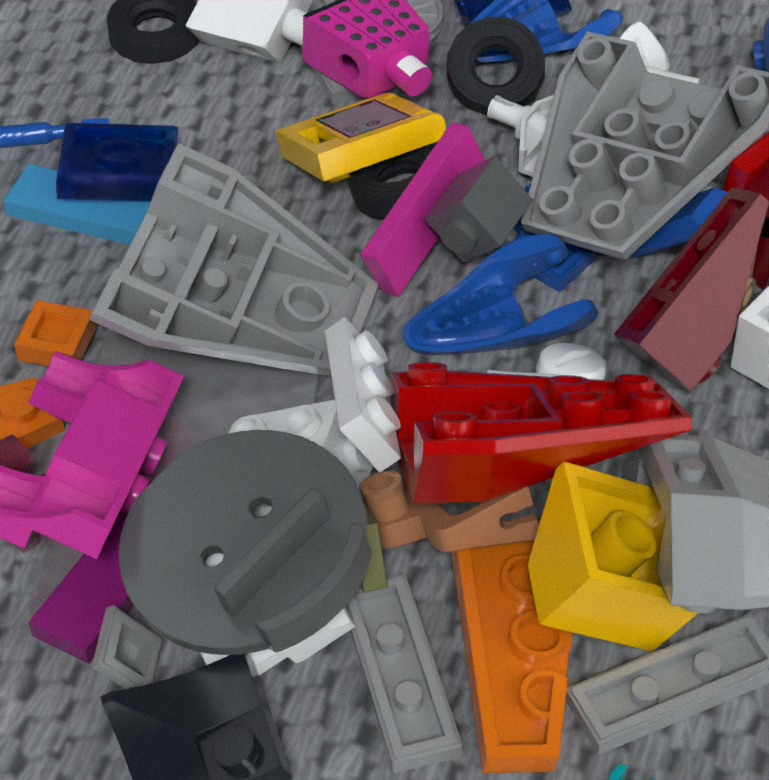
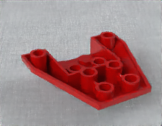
M416 362L408 365V372H391V384L394 390V394H392L393 410L401 424V427L396 430L401 459L397 463L413 503L483 502L553 478L555 469L563 461L586 467L691 431L692 416L659 383H655L654 378L646 375H619L612 381L587 379L573 375L547 377L447 371L445 364L436 362Z

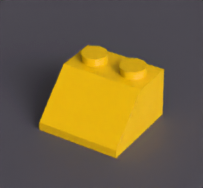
M564 461L555 469L527 565L540 625L646 651H654L698 614L680 606L670 605L657 572L666 517L653 487Z

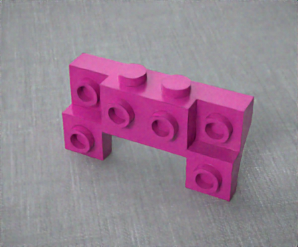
M55 351L46 372L35 385L28 403L50 413L57 419L68 421L71 424L54 453L45 476L27 474L0 465V538L25 549L31 535L36 531L67 547L97 559L120 511L128 514L136 497L147 487L150 479L138 473L140 471L148 476H152L168 441L156 435L184 376L151 360L129 365L109 366L88 363Z

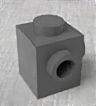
M493 156L457 174L424 220L441 237L445 246L453 251L462 262H465L486 252L488 255H491L504 245L512 242L517 235L514 226L533 199L502 163Z

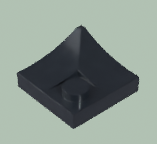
M248 654L229 655L196 670L166 680L112 691L100 697L126 760L132 780L293 779L255 663Z

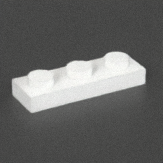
M343 317L325 330L339 429L379 472H382L401 459L396 433L401 424L391 407L390 396L394 394V390L385 374L383 365L388 361V358L381 344L369 331L365 330L360 334Z

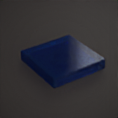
M98 123L65 124L56 178L57 199L151 201L156 186L178 144V127L171 125Z

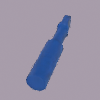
M109 118L83 119L81 123L51 125L47 122L0 126V148L48 144L54 139L83 137L85 140L110 136Z

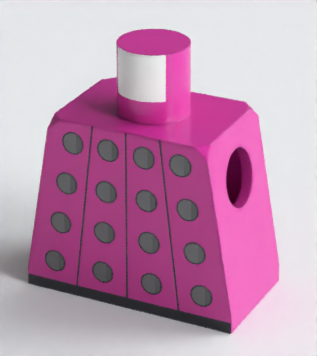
M337 0L303 15L302 60L362 98L377 96L396 86L409 96H417L428 87L432 79V71L427 67L429 28L406 0Z

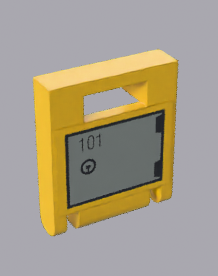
M387 92L275 130L280 154L284 159L322 181L328 180L330 183H334L350 177V172L439 141L446 131V123L440 114Z

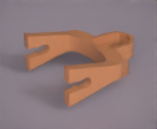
M396 471L375 473L364 479L360 484V490L366 500L367 508L378 524L381 548H395L427 538L435 549L442 552H453L459 549L535 540L539 522L535 513L523 517H515L508 522H500V518L503 515L517 513L524 508L534 505L529 486L486 500L462 514L453 515L444 511L439 503H413L409 491L404 492L401 475Z

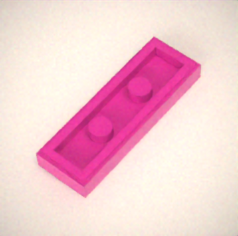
M451 122L361 252L360 256L375 281L379 283L380 290L396 297L401 295L440 237L424 220L457 174L485 161L468 125Z

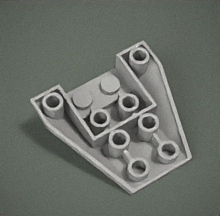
M587 31L559 74L528 193L533 201L523 213L522 227L525 231L535 234L555 235L562 238L566 243L626 260L766 130L769 125V72L736 65L722 89L650 73L646 69L636 42Z
M677 435L633 450L623 464L621 477L622 479L653 487L666 517L657 572L670 605L680 606L695 613H711L717 609L748 610L769 607V460L713 437Z

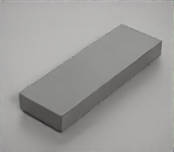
M406 574L386 578L387 588L364 593L358 587L352 598L344 606L356 626L350 630V634L393 774L463 757V744Z
M750 612L570 686L566 691V703L597 755H600L769 684V638Z

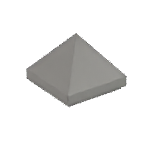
M109 606L105 610L92 668L124 689L151 684L154 682L163 638L116 606Z

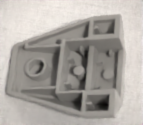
M178 143L156 186L148 211L119 268H114L89 320L150 347L331 377L325 330L345 317L360 333L379 283L234 168Z

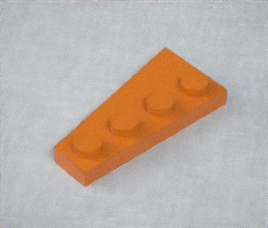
M535 540L459 549L451 552L482 773L554 772L560 756L568 682L566 674L573 632L540 625L538 622L527 566Z

